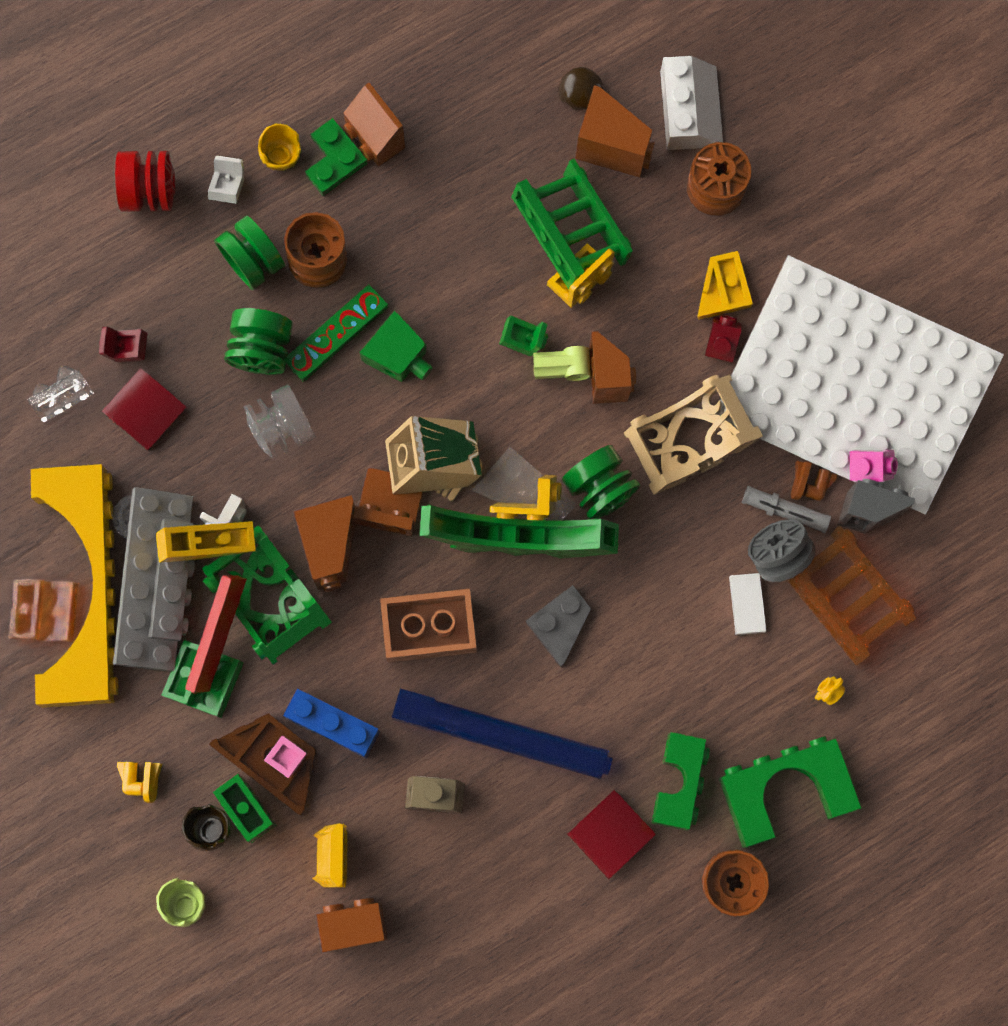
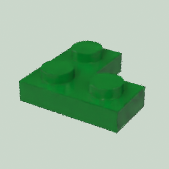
M333 118L310 134L311 139L324 153L325 157L306 170L305 174L322 196H325L368 164L366 157Z

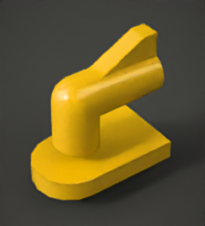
M117 762V768L123 781V792L126 795L143 796L146 803H153L157 797L158 776L162 764L145 762L144 781L137 782L138 763Z

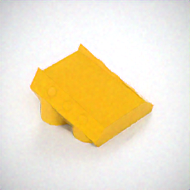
M340 823L328 825L313 835L317 838V875L312 879L324 888L346 887L347 825Z

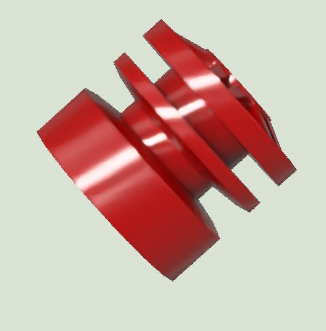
M118 151L115 162V186L118 206L121 212H141L144 199H147L151 211H157L159 200L162 211L172 210L176 183L175 171L169 151L159 152L158 164L154 151H148L145 164H142L138 151Z

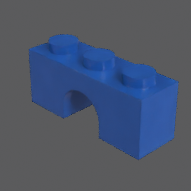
M299 689L296 690L283 715L287 720L311 732L320 734L366 759L380 733L378 728Z

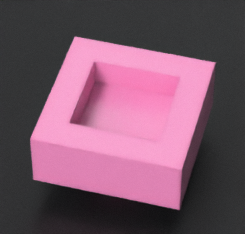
M281 736L264 761L290 779L308 754L284 736Z

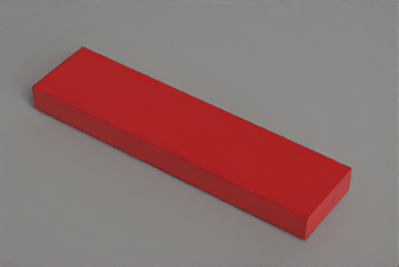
M238 575L222 576L185 686L186 690L193 693L210 691L247 579Z

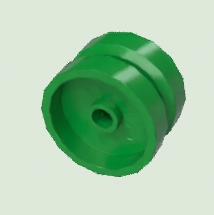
M247 215L234 224L235 232L239 239L231 232L225 231L214 239V242L239 278L251 290H255L265 282V276L260 266L267 273L274 275L285 267V263L269 237Z

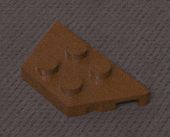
M269 713L209 743L216 751L302 816L316 756V750ZM281 736H284L308 754L290 779L264 761Z

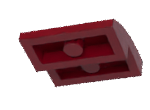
M140 368L101 412L129 434L143 448L149 450L184 411L186 406Z
M613 790L567 835L600 871L610 879L656 834L627 802Z

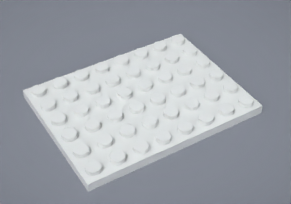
M788 255L733 370L730 383L752 426L759 427L763 435L760 439L849 480L850 451L894 450L898 461L897 472L894 475V479L878 482L880 484L879 487L888 490L897 488L908 492L909 497L915 498V502L910 508L926 515L1004 354ZM721 398L720 401L722 403V407L720 412L717 414L719 416H721L727 410ZM730 416L727 421L736 427Z

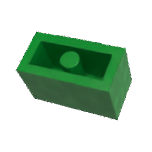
M237 774L213 791L221 806L248 843H254L277 826L243 776Z

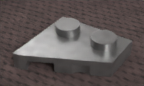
M572 585L527 619L526 623L561 667L564 665L591 608Z

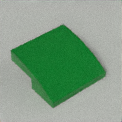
M184 640L175 661V669L170 672L161 696L222 718L244 662L222 654L210 691L193 693L186 690L185 686L199 645Z

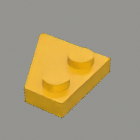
M738 251L710 257L697 314L698 320L751 308L753 302Z

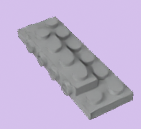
M139 487L132 489L113 665L169 672L175 670L177 642L181 640V635L185 636L188 631V618H183L184 606L188 607L191 601L192 593L191 589H187V578L192 577L195 563L194 560L159 563L156 533L165 527L193 526V523H190L193 496Z

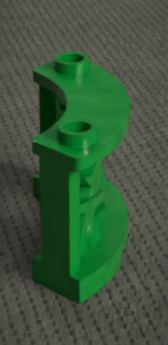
M258 525L254 528L255 545H257L256 551L252 552L247 564L239 559L245 553L221 556L210 565H205L202 568L207 576L203 582L214 595L221 581L218 575L220 571L232 562L237 563L244 569L242 576L236 571H228L230 575H238L247 579L240 598V608L237 607L235 614L256 642L252 645V648L261 660L267 657L274 665L278 662L276 659L278 656L315 628L320 626L323 630L332 622L294 571L289 569L286 572V569L290 566ZM266 567H272L273 575L270 578L262 577L256 573L258 568L264 573ZM254 579L268 586L279 585L285 581L288 583L279 597L278 607L280 614H264L251 610V590ZM289 598H295L296 604L292 607L288 606L291 612L287 613L286 601ZM250 621L263 624L259 632L255 630ZM285 624L287 630L280 634L279 625ZM274 631L276 638L268 643L266 636L269 632Z

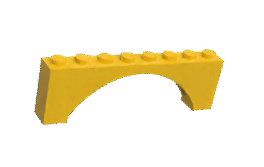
M102 464L31 469V498L38 504L45 503L58 511L75 528L88 552L93 576L90 609L78 637L68 651L43 674H35L36 705L42 708L114 703V695H118L119 691L118 679L113 677L115 647L112 645V636L116 635L117 623L116 619L112 618L111 606L116 605L115 589L111 588L110 578L115 576V563L113 559H110V548L114 547V534L112 530H109V519H113V504L111 501H108V490H112V475L107 473Z

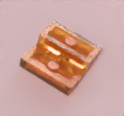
M14 580L8 638L29 641L73 642L79 584L75 582H46L43 580Z

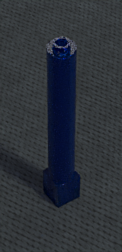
M401 688L392 714V719L397 722L425 730L429 729L597 779H601L602 774H609L613 760L612 757H608L609 750L437 701L435 698Z

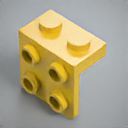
M587 243L575 254V257L580 259L596 251ZM609 248L589 268L584 269L585 272L570 286L569 290L558 272L547 281V286L570 308L577 302L581 305L592 294L591 289L597 283L602 285L611 276L612 272L610 270L614 265L613 258L615 252Z
M544 475L538 478L537 504L497 502L490 506V512L497 513V518L515 519V516H519V514H527L528 520H545V518H548V515L556 511V502L561 500L562 483L557 482V475Z

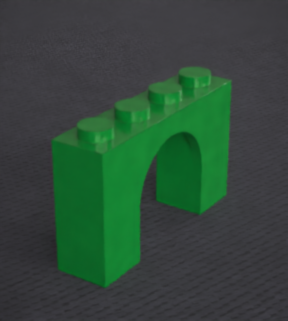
M826 736L809 741V748L799 751L797 745L782 750V757L771 760L770 755L753 760V767L743 770L740 764L724 770L726 776L719 778V782L743 848L775 838L764 806L763 794L769 779L775 773L782 770L798 771L806 775L814 783L827 819L861 809L836 739L827 741Z

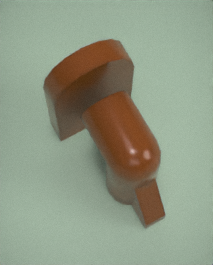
M796 461L791 498L799 500L803 495L813 500L821 501L825 497L826 490L836 481L838 475L825 469H819L813 486L807 483L812 463Z

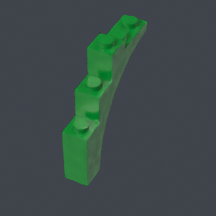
M427 505L422 506L420 536L450 544V548L467 553L500 551L514 556L543 553L562 559L618 554L619 524L604 519L564 521L501 519Z

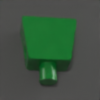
M395 311L360 351L361 361L400 382L404 381L410 372L423 381L433 369L430 364L422 359L427 352L425 342Z

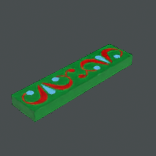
M368 284L284 359L286 365L302 382H305L388 308V304Z

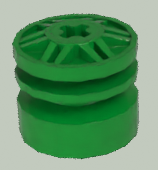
M236 309L232 313L230 333L237 338H231L227 341L229 350L225 352V362L232 367L251 373L282 374L285 371L286 363L284 359L287 358L288 352L281 345H287L290 342L293 328L292 320L276 312L263 309Z
M612 445L604 446L581 460L561 480L572 496L587 493L580 502L579 507L581 509L591 507L586 513L589 520L599 519L602 516L615 512L627 503L641 486L637 479L625 483L632 475L630 470L615 473L623 460Z

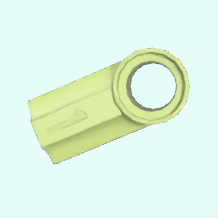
M571 346L563 351L533 353L535 379L565 377L566 380L581 381L591 377L589 347Z

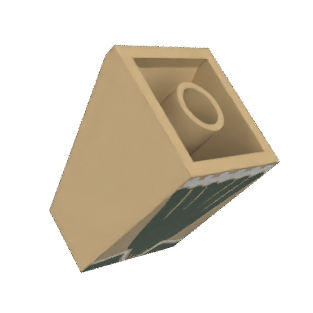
M411 416L385 440L393 494L468 487L482 476V462L479 459L477 447L478 436L475 433L473 421Z

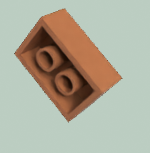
M470 589L380 599L388 663L477 653Z

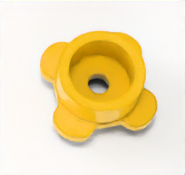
M833 676L823 680L818 686L817 690L819 692L816 694L815 699L818 701L822 699L828 705L836 703L845 692V687L842 685L843 679H837Z

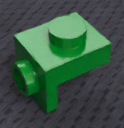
M510 315L506 318L499 344L527 356H532L533 353L545 347L548 340V334L545 333L548 324L541 322L536 326Z

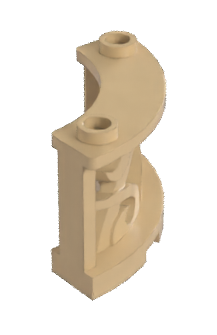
M718 375L711 376L702 382L703 387L680 402L650 417L641 415L630 422L632 426L624 432L626 438H629L651 481L649 487L653 495L686 482V478L690 475H695L698 471L704 473L723 463V458L743 451L763 437L759 427L752 426L730 383L732 381L730 375L721 378ZM716 392L719 393L727 408L721 416L717 415L722 407L721 401L719 400L714 406L710 401ZM702 402L703 409L692 408ZM730 416H731V418H732V420H733V422H734L736 428H735L730 422L727 421V419H728ZM685 418H696L713 423L705 436L706 453L702 456L698 451L689 446H674L676 436ZM672 419L668 428L661 424ZM721 428L722 430L717 435H721L723 440L719 445H715L712 440L713 436ZM655 429L658 433L657 437L648 440L656 444H662V449L649 451L641 434ZM687 452L689 459L686 463H680L679 458L681 455L673 456V453ZM661 455L662 474L652 456Z

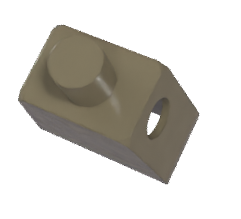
M412 776L408 778L405 809L462 814L465 783L454 779Z

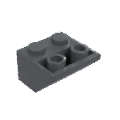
M857 480L847 492L837 525L866 534L901 517L914 504L915 498L909 497L908 492L901 489L891 488V490L879 487L880 484L874 480Z

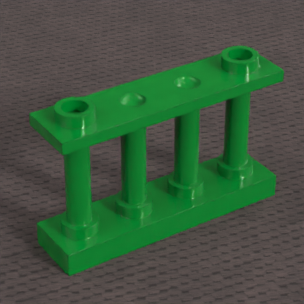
M575 159L569 161L563 178L537 189L532 187L528 180L525 179L516 184L511 196L568 290L585 272L584 269L589 268L609 248L615 252L614 256L620 266L627 263L633 252L629 239L623 236L588 181L585 170L578 165ZM569 187L572 188L579 199L552 212L546 210L540 201ZM586 210L593 222L592 224L567 235L560 233L555 225L556 222ZM598 233L601 234L608 245L580 259L575 257L569 247Z

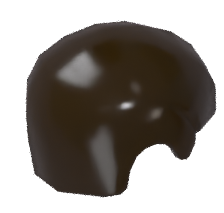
M573 68L562 77L559 83V98L562 102L570 105L573 110L587 109L594 85L603 89L602 80L589 68Z
M208 804L206 806L190 808L182 819L181 831L186 841L195 849L212 851L222 847L230 837L231 823L225 811Z

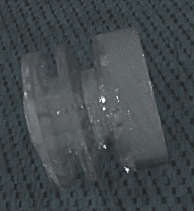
M288 384L271 392L274 406L270 408L261 398L257 399L256 401L262 411L258 414H255L250 403L243 406L248 427L258 446L270 457L271 461L278 458L273 448V445L279 443L284 454L289 452L286 438L291 437L298 446L316 438L310 423Z

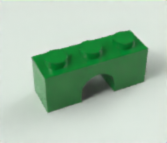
M673 732L668 734L662 764L673 766L681 772L683 786L675 794L657 793L652 824L686 831L690 830V825H696L699 807L694 806L696 794H702L704 777H700L702 765H707L710 748L705 747L706 739Z

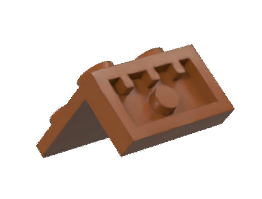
M369 468L359 507L355 506L353 514L355 525L412 537L423 492L393 494L390 472Z

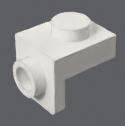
M215 156L214 175L208 189L209 200L237 203L244 182L243 160Z
M231 494L218 520L204 512L201 513L200 519L205 525L242 522L247 511L244 509L246 505L243 499Z

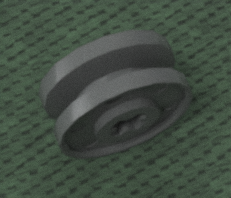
M793 519L780 520L763 528L752 538L748 546V556L764 580L781 582L795 577L811 564L815 556V545L801 522Z

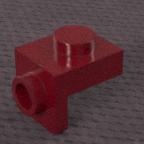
M720 315V318H713L705 356L733 362L742 330V324L737 322V318L728 315Z
M108 326L102 327L99 354L115 362L145 360L148 332L142 329L117 331Z

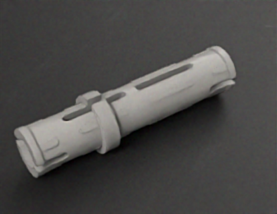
M747 486L742 499L743 504L764 510L769 516L775 514L786 519H793L822 533L827 531L831 520L830 515H825L779 498V494L773 493L771 495L754 489L751 486Z

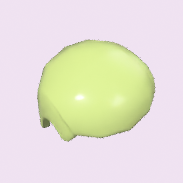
M178 878L172 879L161 887L156 897L157 910L161 917L173 926L188 927L191 924H195L205 910V895L192 881L180 880Z

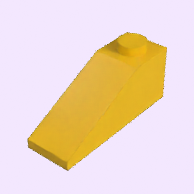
M253 521L165 527L156 533L159 563L188 561L256 551Z

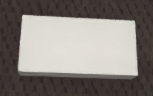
M760 574L731 575L729 581L736 635L765 633L766 623Z

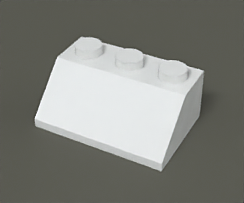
M693 56L663 57L660 74L667 150L696 149L715 142H723L716 66Z

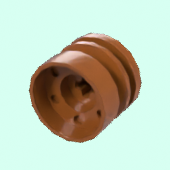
M715 142L704 146L697 152L688 176L687 194L690 202L699 211L708 215L722 216L735 210L741 204L751 179V164L747 155L739 147L727 142Z
M318 212L306 213L294 219L287 227L284 236L289 270L294 278L303 285L314 288L326 287L338 281L345 272L348 262L344 231L338 221L327 214Z
M727 850L713 856L705 866L702 885L703 892L709 903L721 913L731 916H743L757 910L764 902L769 889L768 873L763 864L752 854L740 850ZM737 873L740 875L739 881L742 882V886L740 888L735 887L733 891L729 890L730 884L726 879L728 876L734 877Z

